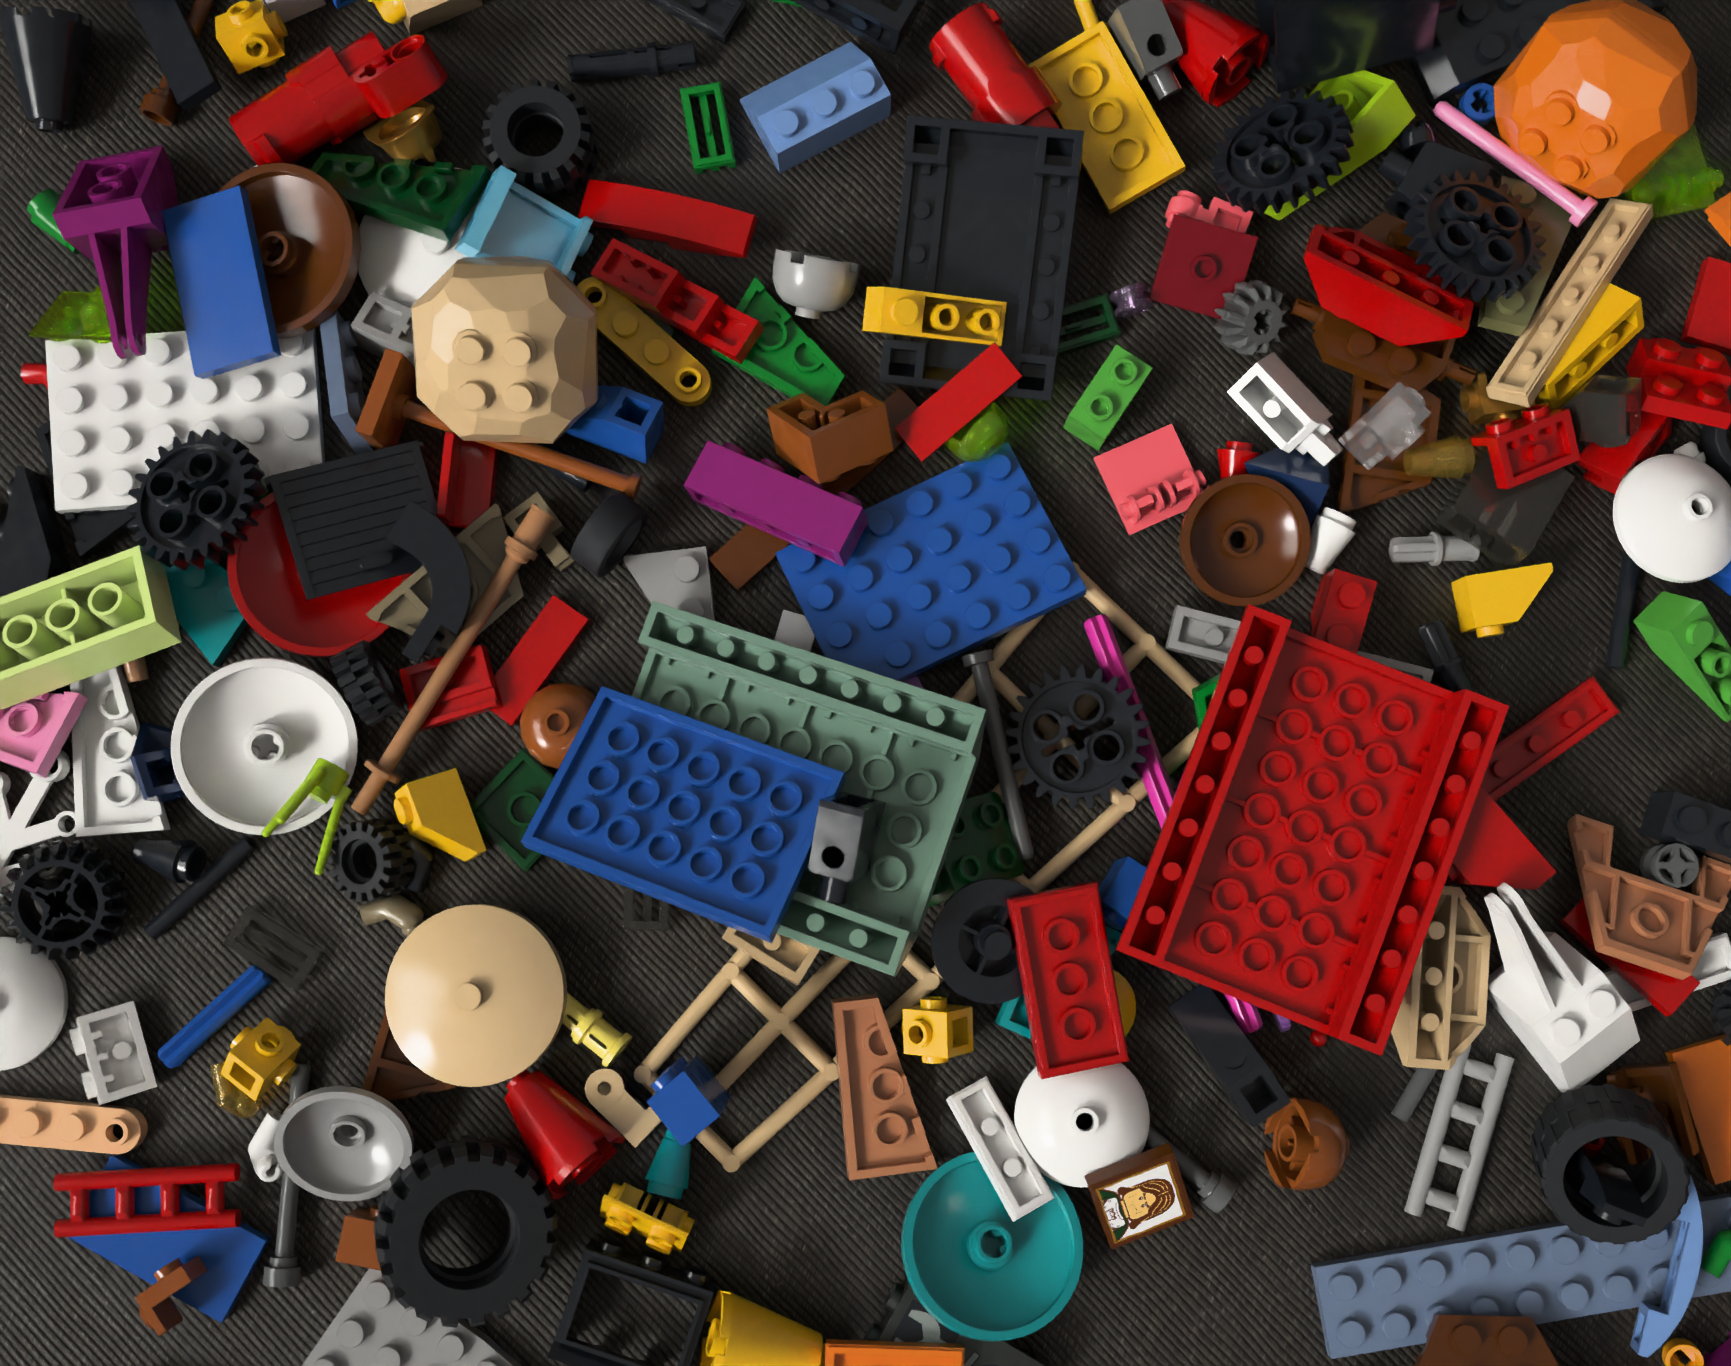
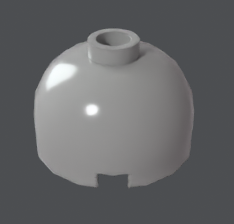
M775 249L772 280L780 298L784 302L796 307L795 315L820 320L821 312L837 311L847 304L857 284L860 264L845 260L843 262L835 261V259L809 253Z

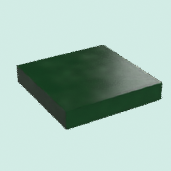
M522 748L470 803V807L477 826L525 872H528L544 855L525 848L521 843V839L555 775L534 758L526 748Z

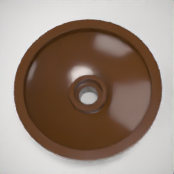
M1253 474L1225 477L1201 491L1185 513L1179 536L1182 563L1193 583L1207 596L1233 606L1260 605L1286 592L1301 575L1308 560L1311 545L1309 521L1297 497L1281 483L1268 477ZM1238 531L1242 535V543L1235 548L1232 546L1230 539L1232 534Z

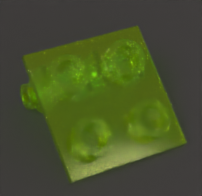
M1692 125L1686 134L1632 189L1624 192L1628 201L1652 204L1653 217L1651 219L1709 207L1716 202L1713 192L1717 187L1722 186L1724 177L1720 169L1714 170L1712 167H1706L1696 127Z
M100 285L96 287L93 293L62 291L29 332V336L49 338L57 342L69 339L92 340L95 343L112 342Z

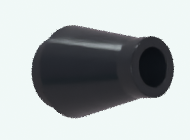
M143 837L134 847L133 860L177 883H184L186 881H195L201 875L206 862V853L193 840H156Z

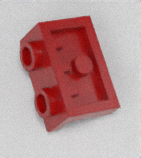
M1548 403L1533 405L1530 408L1522 409L1521 417L1514 420L1512 418H1502L1485 424L1486 431L1470 437L1472 446L1488 447L1497 489L1513 488L1581 460L1569 409H1550Z

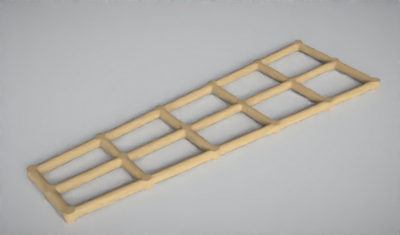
M1072 562L1087 589L1084 597L1102 614L1108 616V619L1134 643L1122 655L1129 673L1147 656L1193 700L1192 689L1201 683L1157 643L1154 636L1148 634L1080 569L1077 563ZM1046 614L1008 631L992 650L994 661L988 662L994 689L1018 712H1023L1024 707L1016 699L1017 696H1027L999 669ZM973 674L952 697L953 699L970 704L978 695ZM1087 694L1077 702V711L1082 718L1086 719L1099 705L1096 697ZM1045 714L1039 719L1037 728L1044 738L1053 739L1057 736L1060 725L1059 722L1055 724ZM1075 725L1071 727L1072 732L1076 729ZM1198 726L1162 758L1168 776L1189 758L1199 732ZM1068 737L1044 748L1042 753L1048 757L1056 749L1060 751L1076 743ZM1063 754L1079 770L1078 760L1070 754ZM1026 768L1014 770L1018 788L1029 773ZM1142 777L1125 793L1120 792L1114 786L1111 787L1112 804L1030 879L1022 874L1010 880L1021 883L1034 893L1043 891L1148 795ZM998 783L991 792H996L1000 796L1002 803H1004L1000 784ZM737 949L635 1069V1080L641 1083L653 1095L656 1091L652 1088L651 1084L659 1077L656 1072L732 984L768 1022L715 1076L725 1090L746 1071L780 1034L792 1043L819 1070L733 1149L709 1126L695 1136L723 1165L727 1172L737 1171L742 1164L832 1082L838 1079L837 1056L831 1058L794 1020L851 962L850 960L833 954L781 1008L743 971L753 958ZM911 949L902 966L918 981L883 1012L889 1030L903 1019V1008L918 1005L920 998L927 997L944 981L935 965L930 968Z

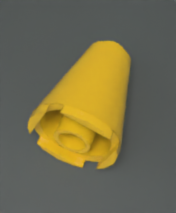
M717 1291L706 1322H711L708 1336L702 1337L699 1366H825L826 1344L823 1343L820 1332L730 1291Z

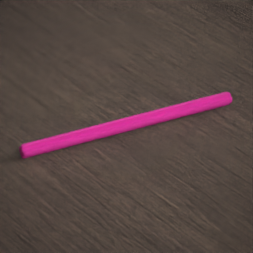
M1100 614L1087 619L1084 622V628L1098 665L1101 669H1104L1105 683L1107 684L1115 676L1120 677L1117 691L1121 693L1132 688L1134 693L1128 700L1130 706L1141 704L1108 616ZM1143 709L1135 715L1137 720L1147 721ZM1150 726L1139 730V736L1150 739L1151 744L1138 746V752L1146 756L1148 760L1146 763L1136 762L1162 829L1175 792ZM1224 994L1233 1019L1244 1034L1252 1033L1263 1026L1257 1006Z

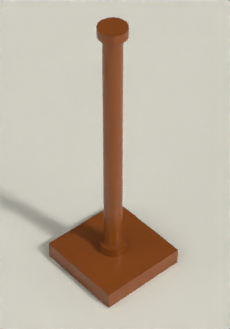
M386 348L355 431L376 450L398 444L407 418L446 432H453L427 406L413 402L417 393L415 367L403 353ZM475 441L624 492L632 500H635L641 486L642 475L632 473L631 476L535 443Z

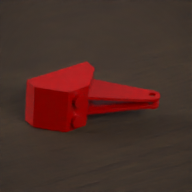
M1480 786L1445 883L1493 888L1506 883L1513 889L1537 890L1556 873L1555 869L1484 788Z

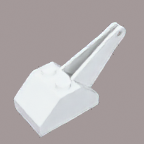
M1502 883L1497 887L1500 898L1494 893H1489L1484 897L1503 962L1501 967L1488 976L1487 998L1560 1092L1565 1093L1569 1090L1579 1089L1640 1041L1632 1010L1599 968L1555 932L1545 931L1543 933L1520 895L1511 886Z

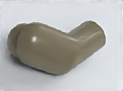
M392 895V897L360 905V915L366 926L389 920L401 928L404 935L408 936L417 926L424 922V914L421 908L402 895Z

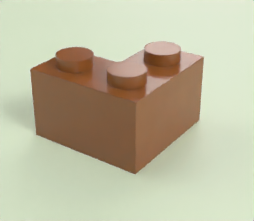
M863 390L827 406H824L803 392L766 408L776 454L818 484L835 481L841 474L858 466L870 465L876 462L878 457L894 451L885 403Z

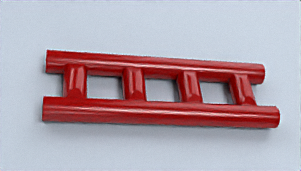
M239 1163L57 1173L54 1176L53 1187L55 1191H70V1218L56 1220L54 1235L56 1238L239 1227L241 1224L240 1209L225 1210V1182L239 1180L240 1165ZM205 1183L206 1211L180 1212V1184ZM160 1186L161 1213L135 1215V1187ZM115 1188L116 1216L90 1217V1190Z

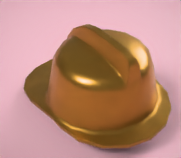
M422 99L393 117L386 119L378 117L377 121L365 127L363 134L369 141L377 146H381L394 160L396 158L411 159L413 162L420 158L426 162H435L436 157L433 149L443 137L433 113L435 110L434 105Z

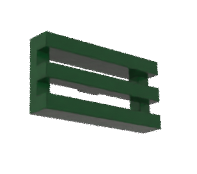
M1108 293L1064 307L1062 320L1100 308L1103 309L1104 314L1061 327L1060 338L1104 324H1108L1109 328L1059 343L1058 356L1120 336L1121 332Z

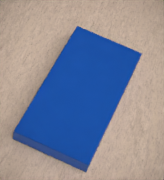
M236 186L162 210L194 375L201 379H206L281 356L248 191L241 186Z
M113 1154L103 1170L138 1169L144 1167L121 1154ZM160 1186L135 1187V1215L161 1213ZM115 1188L91 1190L90 1217L116 1216ZM180 1188V1212L206 1211V1201ZM242 1221L240 1226L235 1228L68 1237L152 1285L158 1282L153 1274L179 1257L182 1264H185L199 1256L208 1271L172 1296L220 1323L224 1322L230 1315L271 1240V1237Z

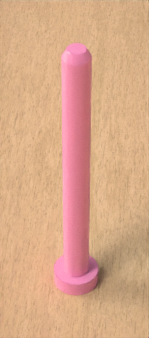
M1439 101L1434 107L1433 112L1437 118L1570 213L1571 217L1568 221L1577 228L1597 206L1598 201L1591 196L1583 200L1562 184L1550 179L1518 155L1512 148L1447 101Z

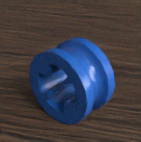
M1487 83L1472 85L1459 100L1457 109L1481 127L1487 125L1495 116L1493 86ZM1475 98L1476 103L1480 99L1486 103L1487 107L1483 113L1482 108L1478 112L1472 108L1471 104L1475 101Z

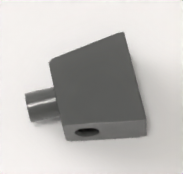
M1129 0L1118 6L1106 23V27L1139 85L1142 86L1149 82L1159 102L1180 91L1182 87L1172 68L1183 56V49L1162 0Z

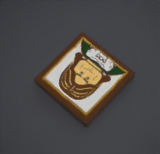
M1169 1142L1084 1175L1111 1250L1194 1217L1176 1157Z

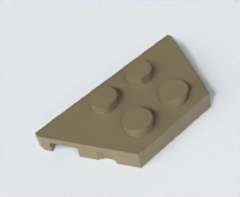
M496 503L456 536L467 556L472 577V596L466 620L506 557L505 548L507 545L504 544V541L508 535L501 510ZM422 565L366 615L371 620L381 622L413 636L425 617L432 599L431 581L425 567ZM518 572L479 634L524 596ZM442 626L439 633L443 634L445 638L440 647L448 650L457 634Z

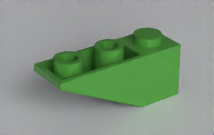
M1662 591L1633 622L1651 650L1723 721L1729 722L1731 720V648L1702 601Z

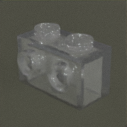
M1399 381L1356 421L1338 441L1367 470H1370L1386 456L1394 460L1404 449L1409 448L1426 431L1420 424L1432 412L1425 407L1424 398L1415 389L1405 387Z

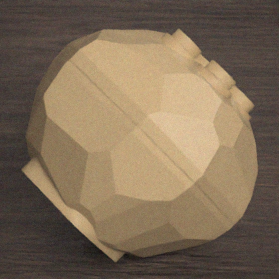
M524 256L464 257L458 259L411 307L417 397L464 441L553 444L597 402V310L578 287L550 260Z

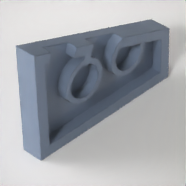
M336 310L320 325L331 418L357 455L376 449L355 431L366 402L361 383L362 372L354 351V346H357L358 342L351 328V321H344L339 311Z

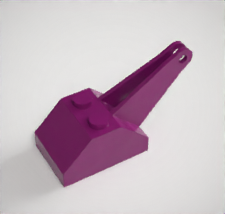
M163 145L79 161L52 214L63 239L87 258L94 260L109 321L113 348L120 359L130 358L131 350L135 356L146 354V320L152 252H161L169 249L162 210L179 205L173 168Z

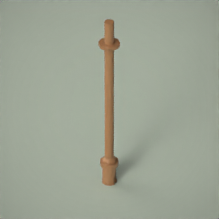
M531 504L530 510L513 537L508 536L504 541V544L507 545L505 548L506 557L379 762L372 759L365 761L364 766L372 771L351 805L353 810L366 816L387 781L394 784L400 783L402 778L394 771L520 566L528 563L530 559L535 561L538 556L535 550L551 524L555 522V517L536 505Z

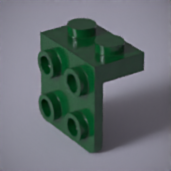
M988 792L965 799L929 907L946 902L959 889L974 881L987 878L1010 880L1024 873L1025 866L1023 860L1018 857L1003 803L996 792Z

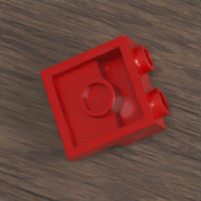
M1665 338L1639 339L1626 366V370L1640 411L1727 430L1731 424V403L1726 393L1731 385V368L1726 357L1719 351L1711 348L1695 347L1690 349L1681 347L1675 341Z

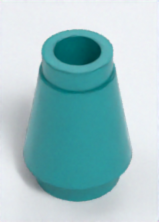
M666 1129L665 1136L645 1177L646 1180H649L646 1192L674 1199H682L683 1190L689 1187L691 1141L682 1147L672 1133Z

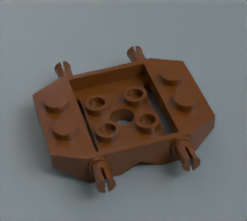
M1382 212L1358 230L1415 260L1421 254L1420 251L1407 249V245L1414 238L1403 233L1409 222L1388 213ZM1467 290L1464 295L1474 302V306L1480 308V301L1475 302L1471 291ZM1300 296L1297 297L1290 314H1295L1314 322L1312 337L1324 363L1411 399L1432 386L1436 380L1442 381L1445 376L1468 387L1476 376L1477 369L1456 362L1450 357L1456 338L1398 346L1385 339L1376 337L1371 332L1345 319L1336 317L1331 312L1321 308L1320 305L1300 298Z

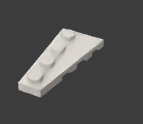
M122 665L70 684V692H77L88 698L72 728L76 837L171 830L163 802L144 800L130 759L140 725Z

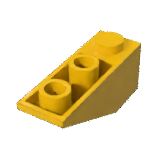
M867 287L862 331L991 345L995 342L998 346H1002L1007 302L892 287Z

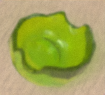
M992 402L944 444L962 461L979 462L989 459L1003 445L1008 435L1009 420L1003 410L995 402Z

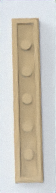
M1615 198L1609 199L1531 318L1527 328L1518 338L1486 387L1488 398L1530 408L1653 217L1652 204Z

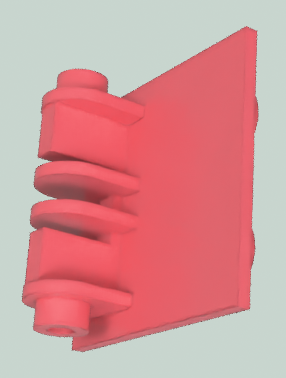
M1172 424L1093 458L1129 536L1187 511L1196 496L1203 491L1202 487L1206 486L1203 473L1200 470H1193Z

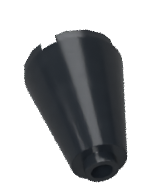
M16 6L0 9V26L26 121L35 123L36 130L40 132L63 133L64 126L73 125L93 32L92 20L87 19L82 22L81 14L54 8L30 6V13L27 15H17Z

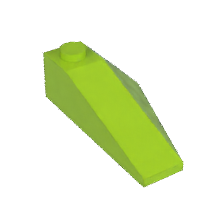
M1362 70L1322 81L1309 94L1308 98L1318 90L1321 91L1324 99L1333 96L1337 105H1343L1354 131L1351 134L1354 146L1347 149L1351 159L1350 161L1339 163L1343 172L1341 175H1329L1327 177L1330 186L1385 150L1416 116L1395 81ZM1319 186L1313 189L1315 196L1326 190ZM1305 195L1299 197V204L1295 209L1291 206L1290 202H1286L1283 204L1280 213L1277 214L1273 206L1269 205L1264 214L1280 221L1310 199Z

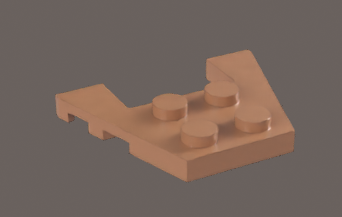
M1575 814L1568 820L1567 828L1595 951L1680 980H1684L1692 975L1713 932L1711 928L1718 913L1724 910L1729 900L1727 895L1731 889V865L1706 856L1700 857L1698 859V875L1694 882H1692L1691 893L1611 867L1614 826Z

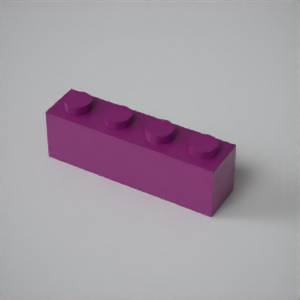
M709 440L707 441L684 484L693 501L846 567L868 524L865 511L861 506L862 503L857 498L845 492H838L836 496L822 490L823 486L808 476L800 475L797 479L785 474V470L771 460L762 458L760 462L746 457V452L734 444L724 442L720 446Z

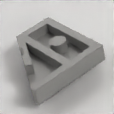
M706 546L623 556L625 565L651 604L652 601L716 621L709 556Z

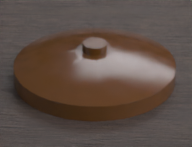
M287 163L264 164L248 169L228 181L218 192L236 186H241L248 191L278 339L298 336L326 321L341 306L349 294L360 263L361 239L359 226L350 204L342 193L315 172Z

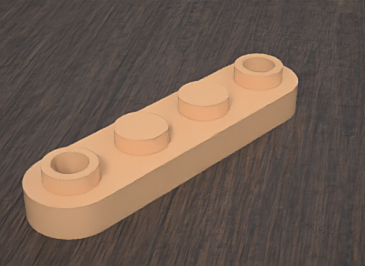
M0 1094L1 1144L124 1154L139 1147L147 1135V1121L144 1115L133 1107ZM115 1124L120 1125L123 1129V1137L121 1139L116 1138L113 1134Z

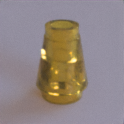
M1454 435L1415 447L1414 449H1406L1403 456V464L1408 476L1417 475L1460 479L1463 474L1473 471L1475 453L1470 439H1461L1458 435Z

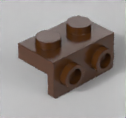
M1676 1062L1625 1065L1607 1075L1606 1084L1635 1091L1642 1098L1646 1097L1655 1105L1659 1112H1662L1684 1157L1695 1156L1700 1152ZM1617 1136L1619 1146L1626 1152L1630 1165H1640L1650 1158L1651 1149L1648 1146L1634 1139Z

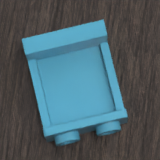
M500 165L491 174L455 250L467 257L524 256L550 260L573 282L576 272L572 271L571 267L577 255L580 257L584 256L593 240L594 235L588 232L593 219L588 216L579 219L515 182L514 179L517 174Z

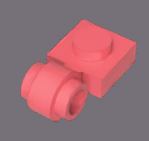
M1185 190L1179 191L1177 196L1171 198L1165 212L1166 226L1170 228L1173 215L1176 214L1246 233L1253 215L1252 211L1243 212L1241 207L1237 205L1233 207L1229 202L1217 197H1213L1208 209H1205L1203 205H1200L1202 202L1201 197Z

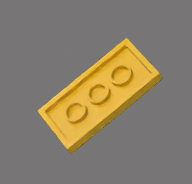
M1103 21L1028 65L1029 68L1036 66L1061 101L1062 104L1059 110L1054 114L1061 129L1084 131L1081 164L1109 214L1185 171L1184 162Z

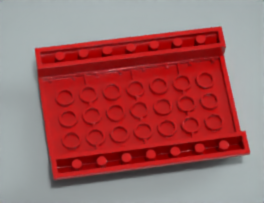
M1248 604L1116 950L1382 1056L1509 706L1468 689L1456 692L1449 691L1291 629L1292 620Z

